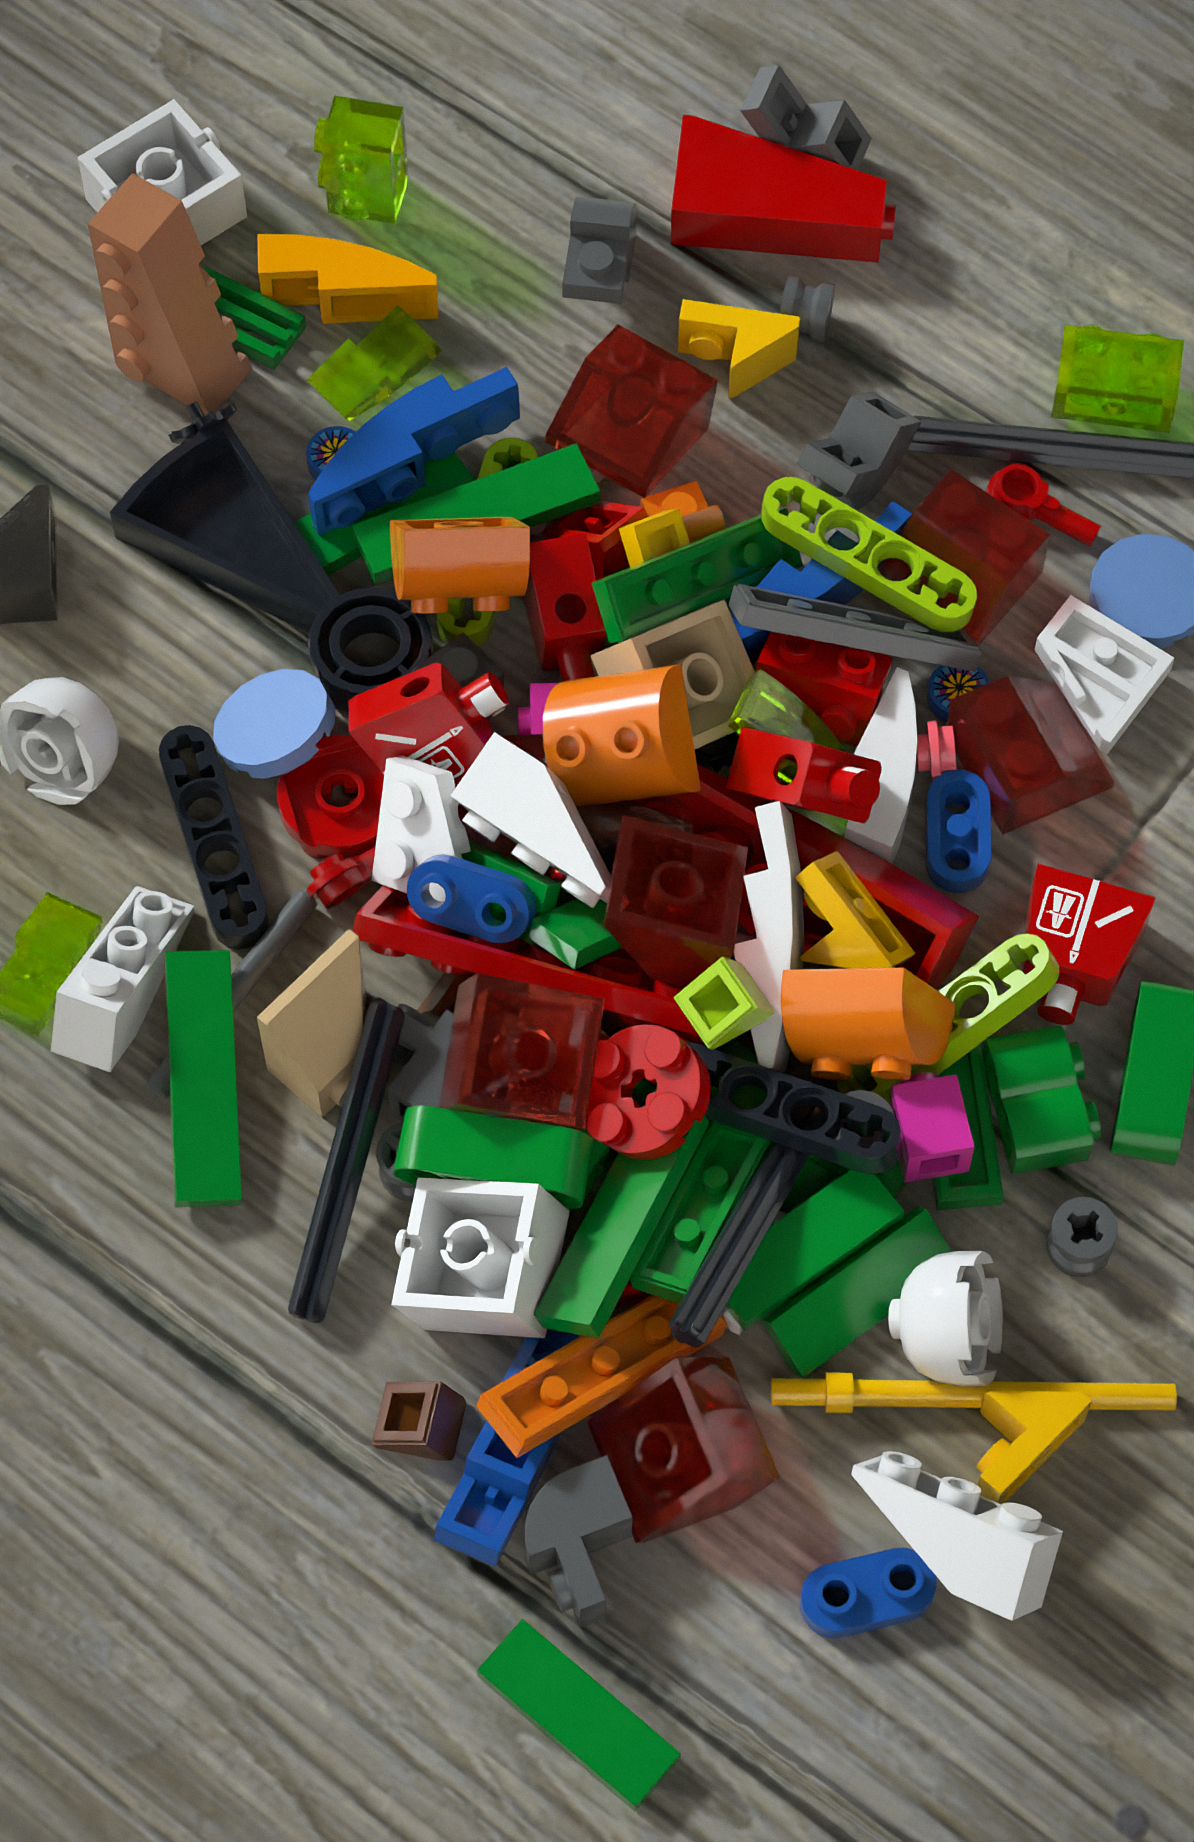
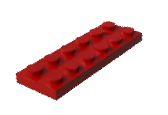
M385 885L356 913L352 931L359 937V940L368 942L369 948L376 953L391 957H401L407 953L430 960V965L433 968L445 973L465 974L468 971L491 977L494 985L505 990L525 992L529 989H534L554 995L553 998L556 1002L569 1000L579 1009H589L591 1006L615 1012L617 1019L632 1026L658 1024L679 1030V1036L685 1040L705 1045L673 998L695 980V978L689 976L692 966L690 963L624 946L574 970L541 946L531 945L518 938L507 943H493L426 921L413 910L407 893Z

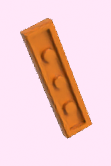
M651 1295L608 1320L599 1339L580 1336L482 1393L476 1407L514 1456L518 1458L720 1338L728 1324L720 1315L704 1344L694 1348L686 1343H679L672 1337V1329L669 1323L679 1303Z

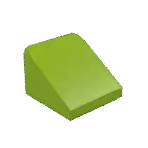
M723 956L673 997L707 1048L711 1050L761 1024L775 1013L773 1007L741 963Z

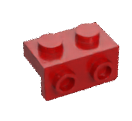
M771 631L758 658L755 671L772 713L767 719L858 747L879 704L881 691L891 670L893 660L890 656L882 653Z

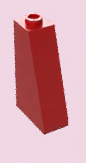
M683 115L671 209L670 244L879 263L881 239L893 240L896 205L885 204L887 180L696 116Z

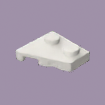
M1072 595L1068 597L1037 637L1035 652L1098 749L1105 754L1109 753L1166 678L1174 662L1173 656Z
M405 756L386 759L371 881L407 893V882L411 873L428 858L445 854L462 859L461 854L471 852L465 826L458 816L459 803L450 796L456 788L452 772ZM430 883L429 891L432 897L444 902L446 898L444 889L437 883Z

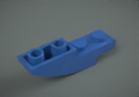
M507 367L500 369L455 391L452 390L443 374L401 396L362 425L339 448L323 468L308 492L312 524L318 536L334 528L348 527L357 522L362 515L387 503H397L409 498L417 489L426 486L425 462L432 459H444L453 454L460 446L484 435L500 433L512 422L520 419L519 387Z

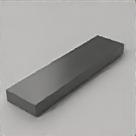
M743 584L734 585L729 602L730 609L742 626L976 672L982 654L978 645L965 629H959L954 632H940L916 619Z

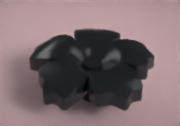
M193 402L186 407L194 422L181 430L172 431L168 436L172 443H183L192 435L215 426L225 418L228 421L235 414L237 408L233 402L223 410L210 411L204 415L198 402Z

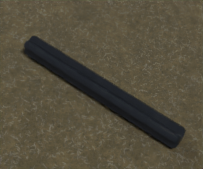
M914 415L915 418L922 422L908 447L910 451L1194 479V443Z
M372 1002L367 1012L288 1305L289 1314L300 1320L320 1323L325 1318L405 1019L402 1009L392 1004Z
M812 1081V1082H811V1083L820 1085V1086H822V1087H825V1088L834 1090V1089H833L831 1086H829V1085L823 1086V1085H821L820 1083H818V1082H816V1081ZM802 1107L792 1116L791 1122L801 1130H817L826 1123L828 1114L819 1107ZM775 1142L771 1143L669 1322L672 1329V1337L677 1342L686 1343L694 1348L705 1343L807 1162L809 1154Z

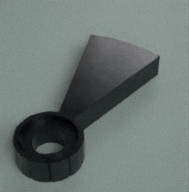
M226 418L220 423L192 435L159 459L128 489L110 511L116 539L309 633L308 647L313 676L320 679L337 710L349 715V700L435 663L429 623H427L424 613L411 612V600H398L396 591L378 587L358 588L340 595ZM368 633L385 634L394 639L400 646L398 652L391 660L373 667L356 665L343 654L344 649L353 639Z

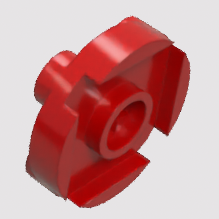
M332 735L323 737L316 743L319 751L308 762L286 773L284 777L283 774L281 775L277 784V801L280 817L286 831L301 844L303 851L310 857L321 859L330 857L338 852H341L344 858L358 856L370 850L377 840L384 774L352 736ZM343 785L346 793L352 794L357 792L358 794L357 798L351 800L350 804L345 807H336L324 801L332 797V788L335 786Z
M657 1025L628 1027L613 1034L608 1040L595 1042L589 1047L584 1056L585 1070L579 1086V1108L583 1121L592 1138L628 1158L638 1160L655 1159L677 1150L686 1141L682 1136L690 1130L694 1120L701 1122L708 1109L711 1084L706 1063L684 1038L669 1029ZM646 1078L651 1083H657V1090L648 1094L646 1105L639 1108L638 1102L632 1098V1092L637 1083Z

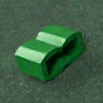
M1062 1025L987 1038L982 1051L986 1082L997 1115L1000 1137L1011 1174L1088 1161L1094 1145L1093 1140H1099L1101 1137V1127L1094 1102H1084L1077 1081L1084 1080L1085 1077L1084 1060L1078 1042L1068 1043Z

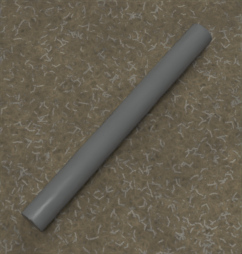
M300 889L295 892L231 974L233 1013L317 907V901L314 898L311 899L307 892ZM168 1056L145 1084L150 1092L163 1100H166L170 1095Z

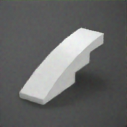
M780 801L755 807L768 870L743 876L757 939L733 944L732 947L735 960L745 967L775 1011L766 1021L751 1029L758 1064L786 1074L791 1049L786 1039L781 1015L783 970L803 968V961L800 960V957L804 954L802 886L795 879V876L801 872L792 814Z

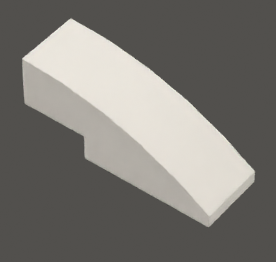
M898 667L854 753L855 755L881 762L880 793L876 802L872 805L870 817L866 823L862 824L849 820L844 834V838L893 864L901 844L910 807L918 741L915 701L909 672Z

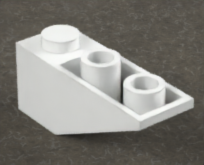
M494 732L450 795L468 811L462 821L493 843L500 833L515 842L517 845L511 854L541 875H544L549 866L565 875L567 878L561 887L591 908H594L598 900L601 899L620 911L624 901L564 782L543 763Z
M139 886L133 889L57 991L51 1052L111 1072L140 1029L165 975V951H176L194 913V905L171 898L164 893L150 891Z
M883 1452L881 1456L853 1466L851 1475L951 1594L1011 1621L1042 1607L1063 1531L1041 1522L1042 1515L1038 1511L1017 1503H1003L1001 1505L981 1496V1488L976 1484L956 1477H943L941 1479L921 1470L922 1463L916 1458L899 1452Z

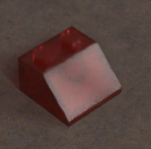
M617 324L585 357L546 432L545 442L558 450L577 443L588 467L639 496L646 498L708 430L718 379Z
M952 469L917 506L900 535L972 579L977 591V600L969 623L962 629L967 631L978 646L1042 574L1050 538L1048 532ZM888 558L880 574L890 581H902L907 579L912 574V571L903 560ZM923 575L921 577L920 584L915 592L916 595H920L923 585L927 586L929 580L927 576ZM949 592L944 598L938 597L936 604L946 609L951 603L957 604L958 596Z
M1005 676L951 699L947 726H953L955 753L965 770L975 773L986 783L990 792L991 816L1002 835L1113 788L1114 780L1056 683Z
M623 815L619 827L603 925L650 978L683 987L688 986L722 956L730 959L734 952L748 847Z
M476 973L458 986L439 1107L584 1130L605 999Z
M729 1356L676 1357L587 1421L600 1456H608L631 1512L632 1535L635 1543L651 1541L733 1510L780 1478Z

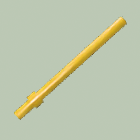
M825 1372L824 1379L771 1378V1405L824 1406L825 1413H852L853 1407L981 1408L985 1393L989 1391H1082L1092 1400L1089 1410L1175 1411L1177 1393L1175 1384L992 1381L988 1386H957L939 1383L935 1380L853 1379V1373Z

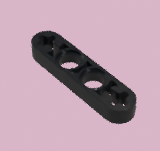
M192 725L178 726L170 730L162 738L159 746V758L167 788L213 933L217 940L226 947L237 950L248 949L255 945L269 927L266 902L214 742L209 733L200 727ZM186 748H191L192 753L196 756L200 778L190 782L184 761L180 758L179 752ZM209 797L216 799L223 806L221 813L215 819L208 822L195 821L187 813L189 806L200 798ZM225 850L232 852L240 859L238 867L227 875L218 876L211 874L204 867L206 859L217 851ZM237 891L243 912L248 915V924L243 927H236L235 922L231 919L229 902L226 896Z
M687 1042L705 1061L711 1086L718 1088L717 1097L712 1096L711 1089L710 1101L705 1113L707 1119L861 1173L876 1174L885 1172L893 1167L900 1158L902 1138L899 1121L892 1112L885 1108L715 1049L711 1050L700 1044ZM746 1085L758 1086L767 1093V1098L762 1105L749 1110L738 1108L730 1099L735 1090ZM815 1106L823 1109L828 1114V1120L817 1130L805 1131L794 1126L791 1122L792 1116L802 1107ZM846 1118L848 1130L841 1128L840 1139L836 1140L840 1131L841 1119ZM873 1130L882 1132L883 1142L875 1141L870 1149L861 1147L860 1137L868 1138Z

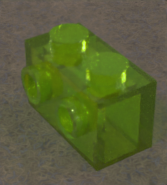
M334 95L328 118L320 117L318 119L314 135V152L322 154L318 170V187L326 189L328 213L341 215L354 221L366 219L396 225L409 179L404 109L401 106Z
M1065 325L1058 357L1051 418L1170 433L1178 401L1184 340L1165 338L1155 333L1140 335L1110 331L1095 325L1082 327Z

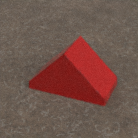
M600 500L599 503L562 516L541 534L545 540L586 533L596 581L630 568L619 528L647 518L649 515L644 507Z

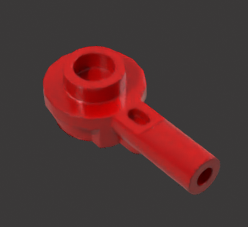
M1012 464L997 471L990 478L985 492L986 503L992 513L1000 519L1011 523H1025L1036 518L1089 547L1094 543L1102 526L1061 505L1056 498L1049 495L1048 483L1042 481L1040 475L1034 469L1022 464Z
M376 841L370 850L359 856L355 855L345 859L342 853L338 852L315 866L309 873L314 881L306 890L311 899L319 898L325 909H329L363 889L372 880Z

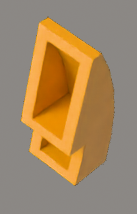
M257 234L258 275L261 294L285 306L320 305L322 324L439 319L436 274L405 259L371 247L337 239L298 234Z

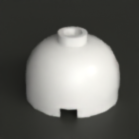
M64 677L38 679L32 681L2 703L0 708V762L10 775L19 769L25 777L36 782V784L30 785L27 788L36 797L57 805L77 804L95 790L112 769L119 746L117 725L108 706L96 693L83 684Z
M955 1251L933 1256L919 1264L905 1280L901 1298L893 1299L890 1303L888 1320L892 1338L901 1339L903 1351L907 1359L919 1373L939 1383L957 1386H988L994 1380L997 1370H984L986 1365L987 1348L993 1354L1001 1353L1003 1313L998 1278H985L982 1264L993 1263L988 1253L984 1251Z

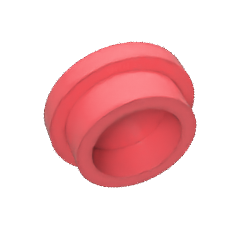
M936 720L927 721V734L917 735L916 758L918 772L930 771L932 782L937 776H941V773L948 770H956L955 742L952 725L937 727Z

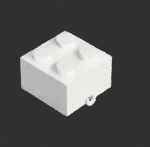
M174 99L78 157L85 198L96 212L104 206L133 173L183 202L200 245H203L247 217L242 175L220 151V144L214 132L208 127L201 130Z
M418 1178L407 1230L401 1229L396 1236L395 1247L397 1254L401 1257L391 1305L424 1330L545 1338L547 1329L542 1328L534 1313L559 1267L569 1210L539 1184ZM405 1239H410L409 1248L404 1246Z

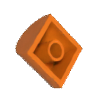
M513 517L390 520L391 557L396 595L398 600H411V612H448V599L473 598V610L505 611L510 610V597L525 595L530 563V527Z
M681 664L564 681L552 688L545 704L543 716V743L548 769L564 782L576 807L701 790Z
M905 968L783 970L781 1015L786 1039L795 1057L805 1065H812L811 1075L816 1078L832 1081L849 1080L852 1065H872L871 1075L874 1077L894 1081L908 1080L911 1078L912 1065L934 1064L941 1059L947 1049L949 1034L953 1029L952 1019H954L956 1003Z

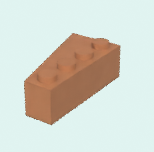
M132 173L88 223L115 363L120 371L133 381L142 382L144 380L186 405L197 401L204 415L210 411L216 412L252 371V366L247 355L240 352L235 353L232 343L239 335L232 319L225 316L220 318L214 304L221 296V292L216 280L211 278L204 268L199 265L205 254L183 202Z

